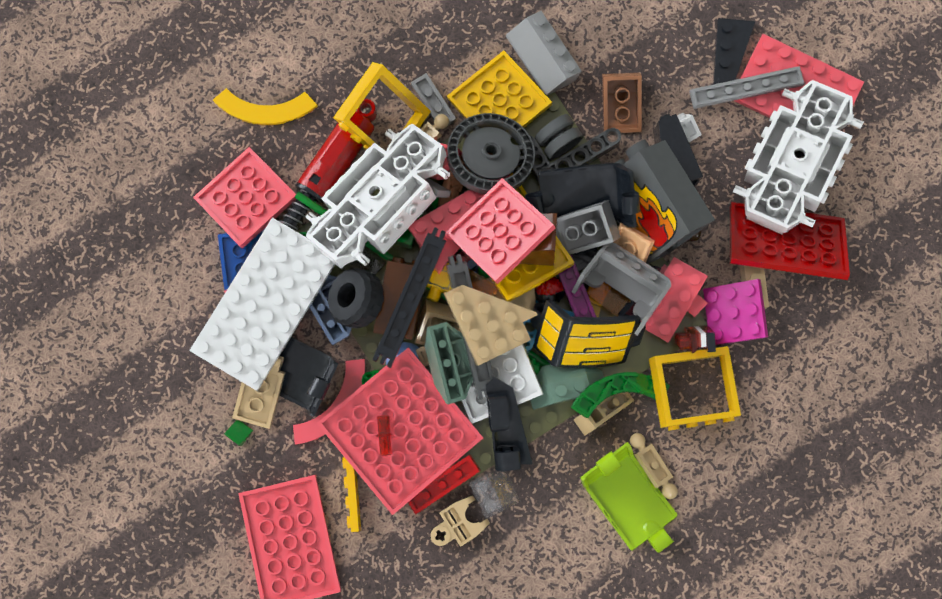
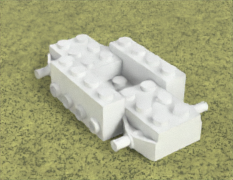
M814 80L810 81L799 91H796V93L786 88L784 89L782 96L793 101V110L780 105L778 111H773L769 119L772 123L770 127L766 126L761 135L764 138L762 143L756 144L753 151L755 156L753 160L749 159L745 166L747 173L744 181L753 186L746 190L736 185L733 193L745 198L746 219L781 235L799 223L808 225L811 228L813 227L816 220L805 216L804 208L815 212L820 203H825L829 195L826 190L828 186H833L837 178L834 176L836 170H841L845 162L842 157L844 153L849 154L853 145L850 143L853 136L840 130L849 124L861 129L864 121L853 117L852 96ZM802 151L805 154V157L801 159L797 158L794 155V152Z
M414 124L407 126L397 134L388 129V132H385V136L389 137L392 141L387 151L376 143L366 149L364 154L352 164L351 168L321 198L329 210L320 217H316L312 212L306 215V219L312 222L306 237L316 249L342 269L346 264L358 260L364 266L368 265L367 263L370 262V259L362 254L367 241L381 253L385 254L436 199L432 188L425 179L439 174L445 180L448 179L447 176H450V172L443 168L444 160L447 157L443 145ZM376 189L380 190L378 195L371 196Z

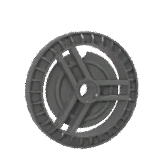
M493 113L477 114L463 120L451 133L447 146V162L454 177L466 188L484 195L500 181L494 179L508 176L515 170L518 163H523L515 174L504 179L514 189L520 187L529 177L535 159L534 145L527 131L513 119ZM464 137L466 139L462 147V157L465 165L472 173L463 166L458 155V145ZM513 137L519 146L512 144L510 139Z

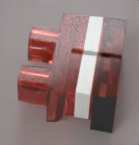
M708 325L684 327L685 332L675 333V344L679 346L680 350L688 349L691 353H695L697 347H703L707 352H716L715 332Z

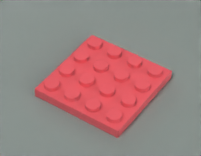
M248 147L193 198L243 249L267 227L272 218H277L296 200V194Z
M502 178L446 234L498 284L555 229V226Z

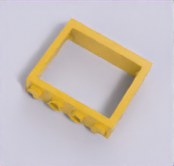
M372 62L333 117L339 123V128L351 133L350 137L357 143L361 142L364 145L363 149L365 151L375 142L350 119L378 79L414 111V114L403 129L411 124L420 128L431 112L384 65Z
M728 346L718 347L716 352H707L704 349L649 358L661 428L668 427V431L680 429L679 425L685 424L686 428L697 427L698 422L711 425L717 424L716 420L723 419L724 423L735 421L734 417L741 416ZM719 357L729 412L672 420L662 365Z

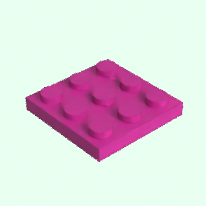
M760 279L703 289L704 300L708 303L705 306L708 333H715V345L768 338Z

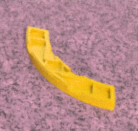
M227 88L213 99V102L227 114L244 122L258 125L284 124L288 121L299 119L318 107L306 92H303L293 100L277 105H256L236 97Z

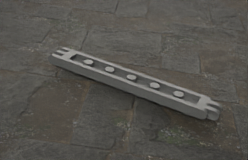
M460 254L456 255L457 263L454 262L453 256H449L450 265H446L451 289L460 285L473 288L467 262L462 261ZM463 337L478 400L483 399L481 391H484L487 398L486 384L494 378L491 362L489 360L477 366Z

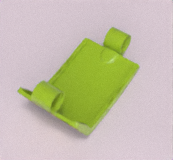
M628 442L612 453L611 451L596 462L595 467L580 477L583 487L631 551L648 540L657 553H660L674 542L664 527L677 517V513L660 490L654 487L633 455L632 447Z

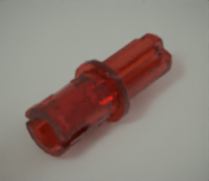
M377 416V437H379L381 456L392 454L390 416Z

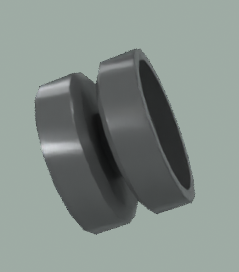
M569 114L561 115L552 120L535 136V140L540 147L546 146L544 152L550 161L570 151L584 137L578 127L572 128L574 121Z

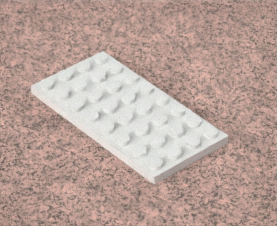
M272 218L189 351L258 391L329 276L335 263L316 249L308 238Z

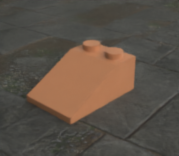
M640 73L602 74L604 131L609 128H616L620 133L642 132V75Z

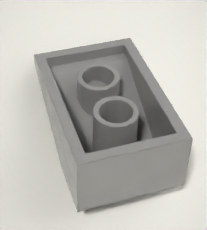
M609 200L557 217L556 236L569 255L615 242L621 237Z

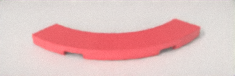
M365 359L345 361V378L337 398L321 415L308 422L293 425L295 445L307 443L326 435L317 425V422L362 386V376L366 370Z

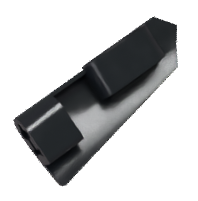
M494 377L486 384L489 427L493 439L495 470L500 472L521 469V464L532 465L533 463L514 389L507 383Z

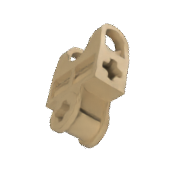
M473 495L453 503L440 512L444 522L436 526L431 532V540L435 545L443 546L456 539L461 547L475 538L490 524L488 519L480 523H471L466 519L465 512L469 507L468 504L475 501ZM448 510H450L451 514H452L453 517L455 518V520H456V522H457L456 524H455L454 520L452 519V517L450 516ZM458 526H460L467 539L464 538ZM438 530L446 532L444 541L435 538Z

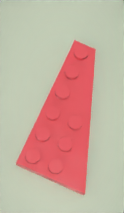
M468 190L414 221L408 230L419 246L422 247L427 234H432L435 227L439 229L437 237L440 236L442 230L447 232L484 194ZM447 234L443 238L446 240V244L435 267L438 274L449 262L448 257L453 256L454 258L460 249Z

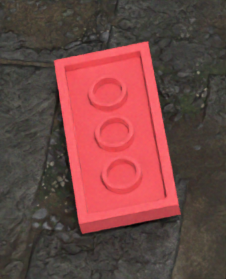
M675 257L664 273L671 281V287L646 323L645 329L667 343L670 342L708 277L706 274Z

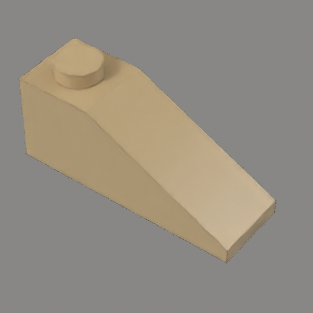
M629 392L612 395L600 403L589 418L580 415L574 419V422L585 436L631 404L634 399Z

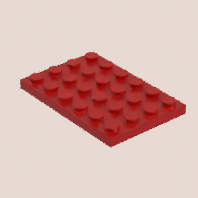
M731 202L730 263L848 280L850 270L845 218L806 213L805 216L816 220L812 228L799 223L781 235L746 219L745 204Z

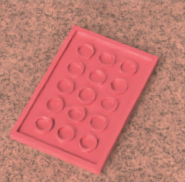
M762 34L740 78L800 66L805 84L788 90L796 93V91H799L810 81L814 80L852 96L853 105L864 84V81L765 34ZM784 90L734 100L768 118L771 117L774 110L778 111L780 105L793 110V101L782 96Z
M316 475L238 493L260 599H314L341 592Z

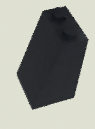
M666 114L660 117L653 131L655 144L664 140L667 142L692 184L697 186L703 178V174L677 114L672 116Z

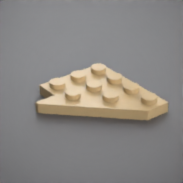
M460 285L444 293L477 366L531 340L523 322L537 316V312L465 285Z

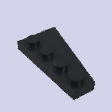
M718 18L713 85L736 80L755 21Z

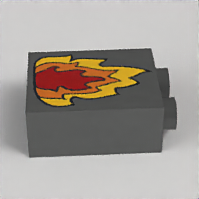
M644 139L625 151L629 158L627 162L624 159H620L614 163H620L633 171L634 190L639 193L640 212L636 214L637 227L634 228L655 241L646 261V264H650L670 254L715 221L667 142L664 140L649 146Z

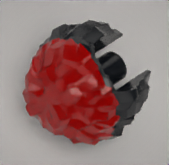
M552 277L535 287V298L539 303H545L546 300L555 301L556 298L559 303L566 294L562 283L556 277Z

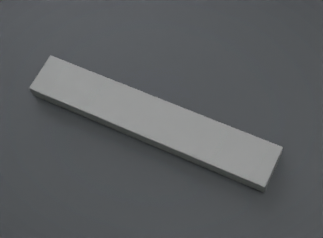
M800 66L690 89L689 93L693 109L781 91L785 88L800 87L805 83Z

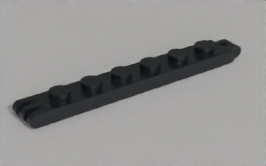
M436 227L432 234H427L373 357V361L377 362L379 355H381L380 364L382 365L385 364L387 358L390 359L387 364L389 368L392 367L446 244V240L443 239L446 231L442 230L440 236L437 237L439 229Z

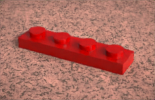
M470 454L439 475L412 498L408 504L416 515L481 470Z

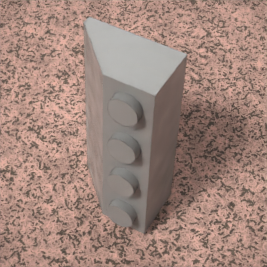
M542 11L525 18L506 34V38L546 96L576 81L581 73V69Z

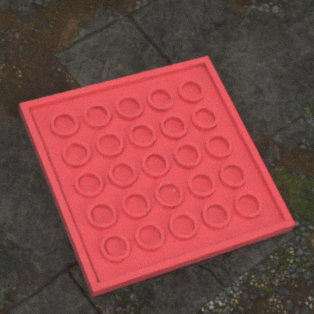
M409 347L395 358L391 368L386 365L317 422V425L392 515L483 439L482 435L455 403H445L434 385L432 375Z

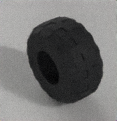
M350 268L337 276L329 290L328 299L329 310L334 320L352 328H362L372 323L378 317L379 312H381L384 302V290L380 279L375 274L359 268Z

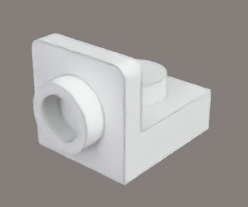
M685 113L677 115L688 142L702 135L693 115Z

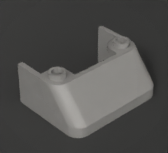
M612 242L603 245L583 270L572 293L575 294L583 283L593 288L600 287L603 282L607 283L636 303L633 313L641 317L642 321L634 333L638 336L669 291L671 281L653 267Z

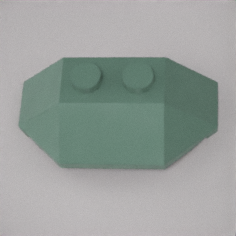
M447 322L427 327L425 350L435 387L446 404L466 399L473 382V377L462 333Z
M551 364L542 366L537 379L544 394L530 400L532 409L535 410L576 399L589 385L604 378L603 372L596 367L563 368L555 367Z

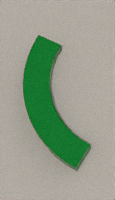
M623 372L606 376L582 391L575 399L571 408L583 417L589 418L600 403L618 393H639L656 400L652 376L637 372ZM665 382L666 390H668L670 385Z

